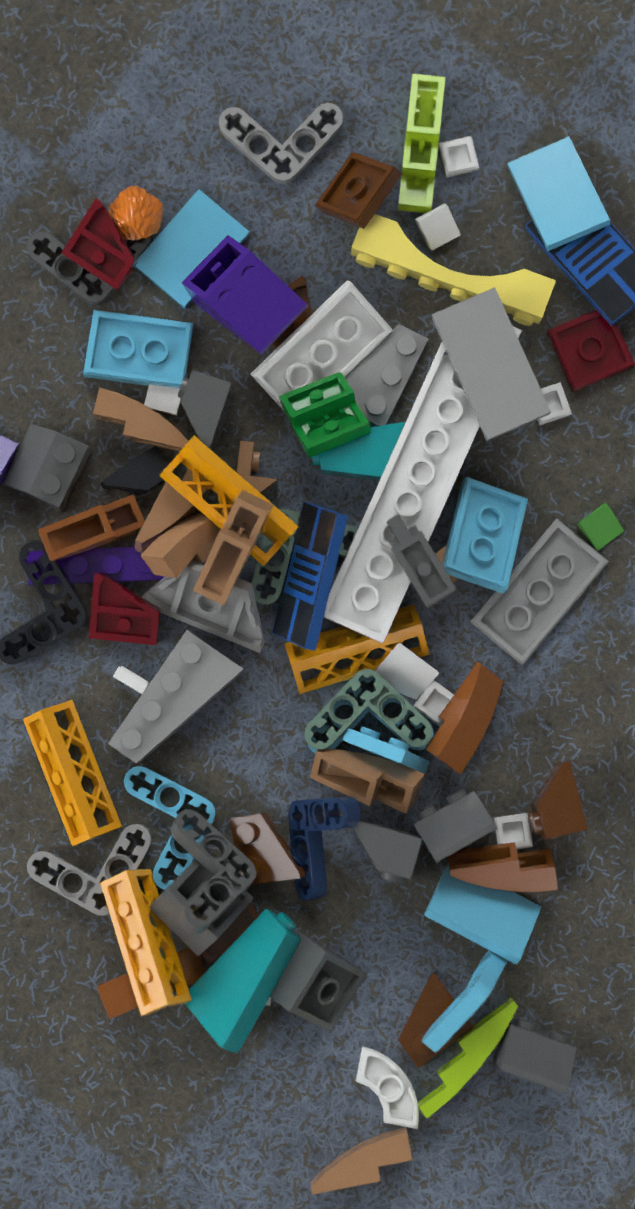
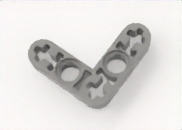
M333 103L321 104L282 145L240 108H227L219 117V127L223 136L273 181L279 184L292 182L340 131L343 123V114L338 106ZM324 113L327 116L331 113L335 114V125L332 126L328 123L321 129V134L325 136L323 139L320 138L314 129L309 127L313 124L314 128L317 129L321 125V114ZM229 117L233 120L237 117L241 118L240 126L246 132H248L250 127L254 129L246 135L242 143L239 141V139L243 138L239 130L236 128L227 129V119ZM309 136L315 141L313 150L310 152L300 151L296 147V142L300 137ZM256 138L266 140L268 143L266 152L263 154L251 152L249 144L252 140ZM274 149L279 151L275 153V158L280 163L290 162L289 174L285 172L280 173V175L277 174V165L271 159L267 165L264 163V161L270 158Z
M132 824L126 827L97 878L48 851H39L33 854L28 859L27 872L36 882L88 911L100 916L109 914L107 905L99 909L96 907L97 900L93 898L95 893H103L100 884L102 878L109 879L113 877L110 873V866L113 861L118 859L124 860L128 864L129 870H137L150 848L152 835L149 829L141 824ZM141 830L143 832L142 839L146 842L144 846L137 845L133 850L132 855L138 856V859L134 862L129 856L119 854L118 850L120 846L125 851L128 849L131 840L127 838L129 832L134 834ZM47 857L49 859L48 866L58 871L60 864L66 868L58 876L56 885L50 882L55 877L54 875L44 872L40 876L36 873L38 867L34 865L35 860L41 861ZM69 873L78 874L82 879V888L77 893L68 892L64 887V878Z

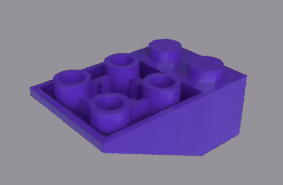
M229 235L181 282L198 307L261 355L308 307L307 303L250 250Z

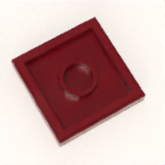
M597 310L546 331L572 392L635 367L618 324L616 323L611 327Z

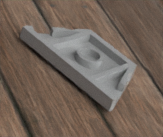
M193 559L177 578L165 576L146 591L142 597L159 608L162 614L258 653L261 652L264 646L265 639L252 583L238 578L226 604L223 606L193 591L205 565Z

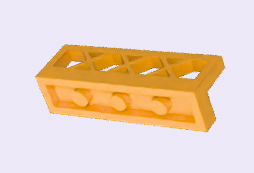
M195 436L185 444L180 453L159 475L220 529L223 528L228 517L227 511L231 510L236 497L242 490L271 503ZM182 463L192 472L193 481H182L172 471ZM201 489H212L216 492L219 504H208L202 499ZM273 505L260 534H264L274 544L266 553L254 545L250 555L264 566L299 526Z
M414 604L398 609L383 643L344 626L321 632L315 650L304 649L292 642L285 643L299 694L349 680L360 670L371 669L375 671L398 643L402 644L404 640L417 637L419 646L410 648V651L420 658L429 655L423 626ZM377 648L386 650L381 658L373 660L367 657L371 650ZM348 658L353 660L348 668L338 669L334 667L341 659ZM312 668L321 670L317 677L305 681L302 680L300 672Z
M73 700L42 709L24 718V724L71 845L75 846L122 827ZM65 711L69 721L67 731L58 726L55 713ZM71 743L80 749L82 756L79 763L71 759L68 751ZM83 775L92 780L94 785L92 795L83 790L81 785ZM96 807L104 811L108 825L98 828L93 815Z
M151 869L126 870L100 882L141 1016L154 1013L167 1006L180 1005L192 1001L170 929L149 908L159 897ZM138 879L142 881L145 894L140 889ZM149 914L153 917L155 927L151 924ZM159 947L164 952L166 958L165 960L161 957ZM169 981L174 984L177 996L173 995Z

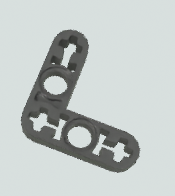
M46 232L35 233L29 238L27 251L31 259L85 302L91 305L102 304L115 291V288L89 273L85 276L86 279L92 284H97L98 281L102 282L100 288L103 293L100 296L96 293L91 297L88 296L90 291L84 283L80 282L79 287L74 286V284L82 279L86 269L78 265V271L73 277H64L60 274V266L63 262L70 260L69 258L60 254L56 257L53 266L50 267L48 264L52 262V259L43 252L39 256L36 255L38 250L35 244L37 242L44 244L48 241L49 250L56 256L59 250L63 251L65 245ZM152 235L144 239L142 244L136 241L131 246L130 251L135 253L133 256L136 260L152 243ZM124 238L126 244L128 245L131 242V240H126V238Z
M183 810L171 825L172 836L214 875L186 902L178 917L180 926L186 932L201 934L248 889L256 877V869L254 864L203 816L193 810ZM188 824L192 825L193 829L188 831L183 828V826ZM201 835H203L204 838L199 844L196 840L199 839ZM213 844L217 846L221 851V857L215 858L210 856L206 852L205 845ZM228 858L230 863L228 862L226 867H224L223 863ZM240 870L244 875L239 878L235 877L234 873ZM218 888L223 891L226 901H215L210 896V889ZM202 905L207 909L201 918L192 919L191 915L195 914Z

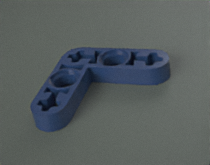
M351 796L298 800L292 802L289 807L288 818L292 858L298 867L302 866L306 877L295 879L296 891L302 900L323 898L327 890L322 830L353 828L359 823V804ZM339 809L343 811V816H340Z

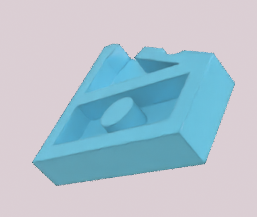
M363 726L360 732L347 728L343 741L424 774L426 773L430 761L409 752V744L392 737L389 743L379 740L381 733Z

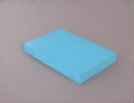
M570 137L508 163L509 171L547 251L610 225V219Z
M198 189L136 260L137 265L135 268L185 309L192 299L181 282L227 235L242 244L250 235V232Z
M93 310L83 375L86 378L180 388L183 378H186L194 325L188 322Z
M465 477L461 483L442 563L447 574L502 594L505 593L509 586L528 499Z
M448 862L424 916L517 965L523 955L541 906L512 891L490 889L452 877Z

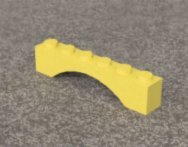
M374 214L365 229H358L351 248V255L355 256V261L362 266L374 268L376 264L388 269L387 273L392 277L405 280L406 276L419 280V286L431 291H437L438 287L450 291V297L460 302L495 287L505 311L514 315V321L526 326H532L533 322L540 323L556 282L554 279L527 269L496 276H476L452 271L435 263L420 252L406 237L398 222Z

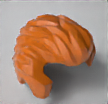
M138 185L128 186L121 191L114 202L110 204L108 212L122 237L126 238V240L134 241L146 239L158 232L164 209L163 203L157 197L147 193L145 189Z

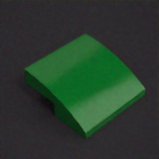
M341 371L279 396L283 410L309 458L371 433L370 423L356 403L354 391Z

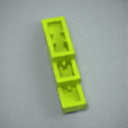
M412 74L398 211L427 213L432 209L446 77Z
M512 998L500 1005L476 1023L474 1028L457 1039L463 1051L437 1070L444 1083L417 1102L419 1109L427 1119L460 1091L481 1068L501 1040L518 1008Z

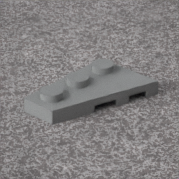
M400 324L345 377L354 391L355 401L369 423L375 426L387 424L428 342V338Z

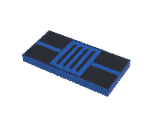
M533 219L525 225V230L611 327L635 309V248L611 222L606 227L550 251H547Z
M303 501L298 522L299 527L296 530L272 633L304 649L315 650L348 515Z

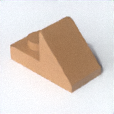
M240 441L237 473L264 495L277 485V479L251 476L252 472H258L260 452L254 451V442Z

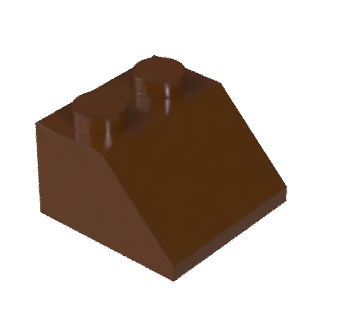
M557 762L531 803L533 811L527 813L532 833H538L540 838L546 840L587 830L571 762Z

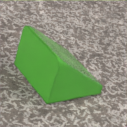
M604 503L577 524L596 551L624 532L607 503Z

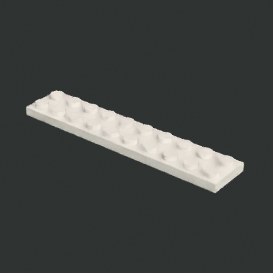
M513 326L517 338H519L522 330ZM443 342L438 349L329 593L324 618L380 643L384 642L410 584V580L391 550L392 547L388 541L395 536L386 522L399 514L408 529L416 525L419 532L422 531L427 541H429L480 426Z

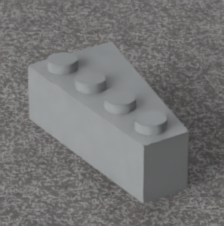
M186 630L108 744L133 762L140 763L245 670Z

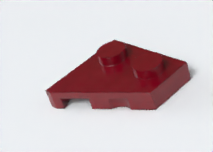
M96 198L61 254L120 291L137 265V261L105 205Z
M95 572L89 638L157 645L161 610L105 574Z

